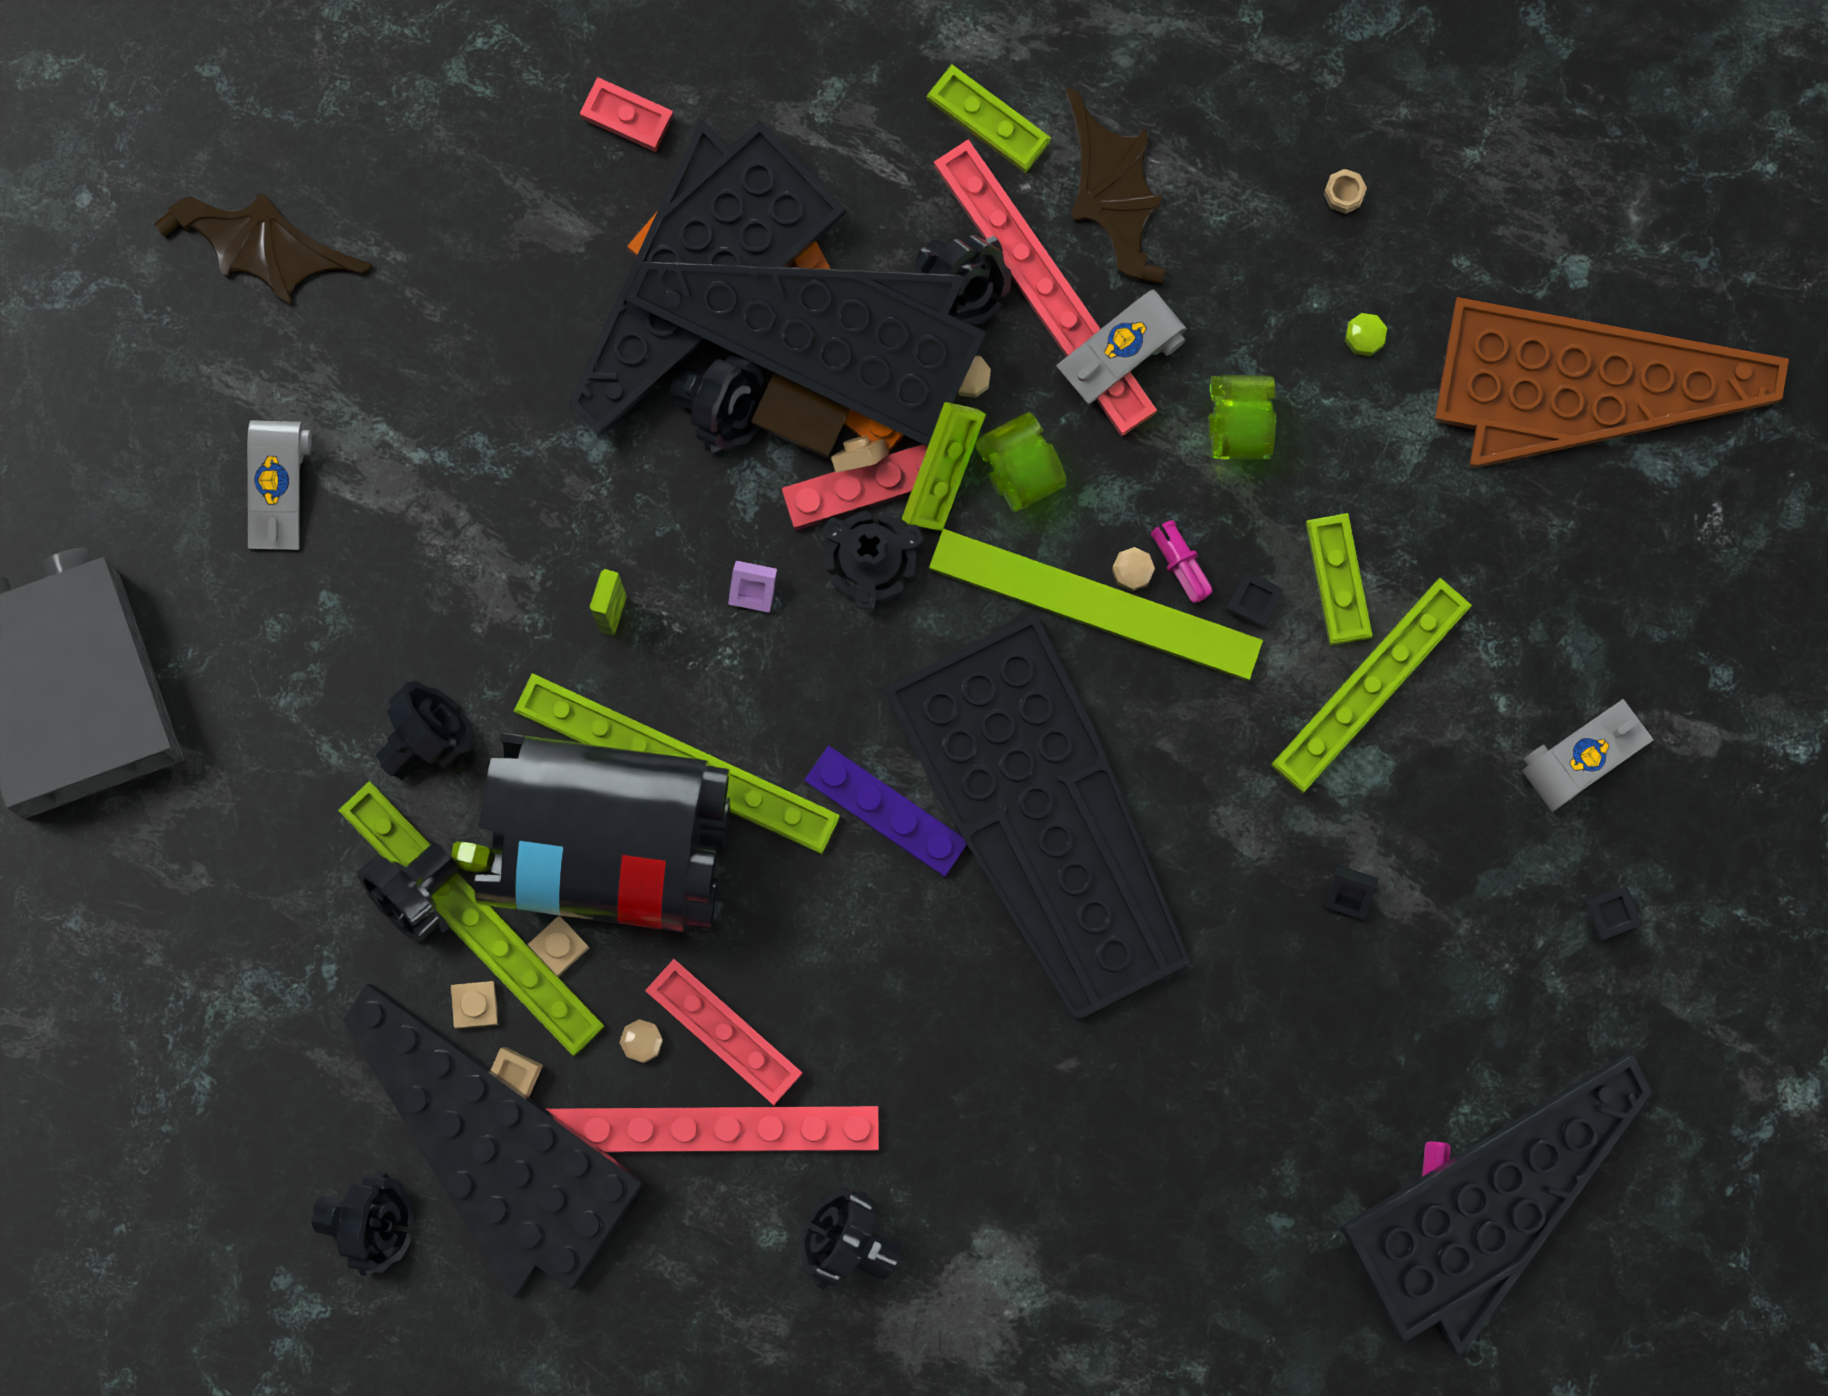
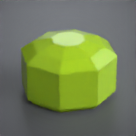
M1360 313L1348 322L1345 342L1354 354L1372 356L1384 347L1387 327L1378 315Z
M467 842L453 843L451 857L459 868L477 873L487 872L491 869L495 854H493L491 848Z

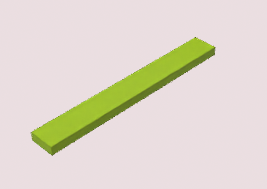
M946 529L942 530L929 566V571L1247 682L1250 680L1263 643L1262 639Z
M533 673L514 709L515 714L578 743L708 760L711 767L729 769L727 797L731 798L730 813L820 855H823L840 819V815Z
M370 781L338 810L377 852L390 862L396 861L406 867L430 846L426 839ZM458 873L431 896L435 902L436 911L443 917L448 926L573 1056L579 1053L605 1028L490 906L476 903L474 890Z

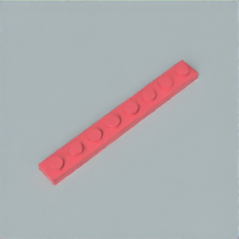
M969 139L934 161V168L984 240L991 236L999 240L1003 249L1004 263L1011 270L1012 280L1066 357L1101 330ZM1131 372L1096 399L1121 437L1157 413V409Z
M878 1106L546 1109L605 1153L879 1151Z

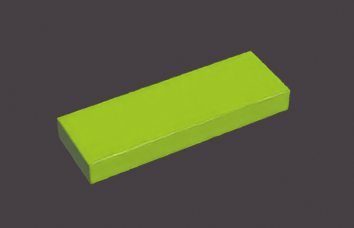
M952 64L926 96L928 102L1024 173L1029 170L1051 142L1050 136Z
M944 402L902 516V520L907 524L939 531L943 530L986 416L985 413L976 408Z
M1348 513L1307 520L1305 524L1329 646L1371 639L1372 631Z
M607 569L601 570L590 604V610L599 631L614 636L627 596L619 573Z

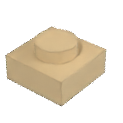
M861 436L845 441L843 443L844 449L831 458L835 472L838 473L874 465L889 454L884 439L869 442L868 436Z
M560 916L552 921L528 944L557 977L589 949L588 945Z
M494 981L451 985L455 1029L499 1025Z
M502 1047L497 1054L491 1071L529 1097L543 1065L507 1047Z

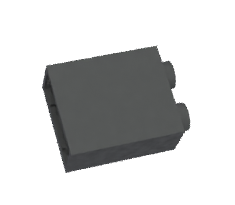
M87 548L66 550L44 559L39 564L43 579L13 590L10 588L8 579L0 577V791L6 808L23 819L184 761L120 574L105 557L92 561Z

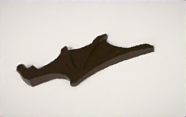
M1066 88L1065 93L1073 114L1081 156L1079 190L1071 213L1074 221L1089 220L1102 228L1111 242L1118 274L1140 283L1141 280L1162 285L1166 269L1146 264L1148 255L1143 254L1141 250L1144 226L1151 213L1159 208L1162 200L1160 194L1154 195L1149 190L1144 179L1143 159L1145 150L1149 145L1146 129H1143L1139 136H1123L1109 131L1090 115L1083 103L1081 94L1076 90Z
M257 194L256 200L247 208L228 211L215 208L192 196H188L169 207L170 212L154 223V226L163 237L179 225L185 231L190 228L197 230L209 241L215 250L219 261V270L224 277H229L233 271L252 274L265 282L275 293L277 299L289 305L292 304L290 294L303 279L312 274L334 269L364 274L373 268L369 262L342 254L303 234L278 212L265 194Z

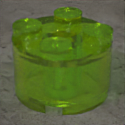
M1211 376L1210 397L1211 401H1214V413H1209L1208 438L1211 439V457L1219 458L1220 460H1270V455L1273 454L1276 424V412H1273L1272 401H1268V399H1275L1273 376Z
M1026 412L983 434L975 443L982 459L985 462L990 461L994 469L988 476L995 491L999 496H1005L1008 505L1014 513L1066 487L1064 483L1067 482L1063 467L1052 444L1049 443L1047 445L1039 434L1044 430L1030 412Z

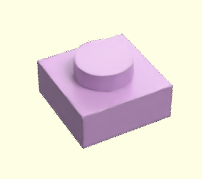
M736 561L733 568L728 604L770 613L777 569Z

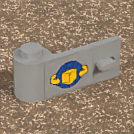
M1153 289L1140 297L1056 366L1089 405L1151 354L1157 355L1163 352L1168 356L1176 351L1185 342V338L1182 335L1187 328Z
M251 420L249 423L247 442L248 549H300V464L303 461V455H310L312 443L311 431L304 430L301 421Z
M1622 699L1552 749L1548 750L1543 744L1524 758L1528 766L1522 772L1549 809L1554 812L1654 739L1624 699Z

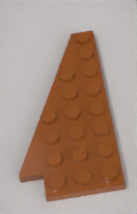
M1457 297L1453 309L1434 422L1475 429L1469 468H1479L1780 403L1783 398L1789 359Z

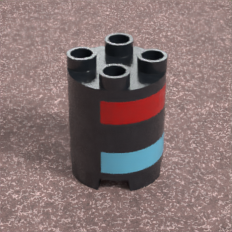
M501 732L500 741L503 744L504 758H491L479 821L480 828L493 831L492 849L495 857L493 865L489 869V875L475 876L474 892L477 904L683 933L687 927L711 930L718 887V878H714L717 852L702 849V846L724 848L731 798L727 797L729 769L711 767L708 760Z

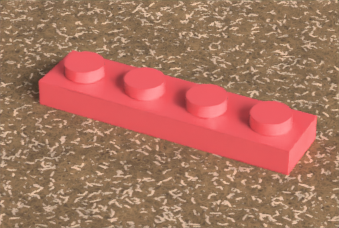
M922 444L890 454L874 465L838 473L832 472L782 488L794 531L828 521L831 517L838 518L910 495L928 446Z
M675 959L668 964L645 990L646 993L773 1106L776 1105L803 1074Z

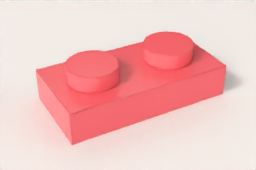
M598 77L580 112L581 119L654 152L657 151L674 116L672 110Z

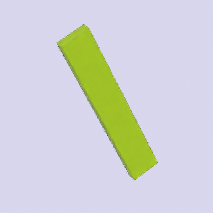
M1439 578L1279 755L1271 767L1303 794L1472 605L1444 580Z

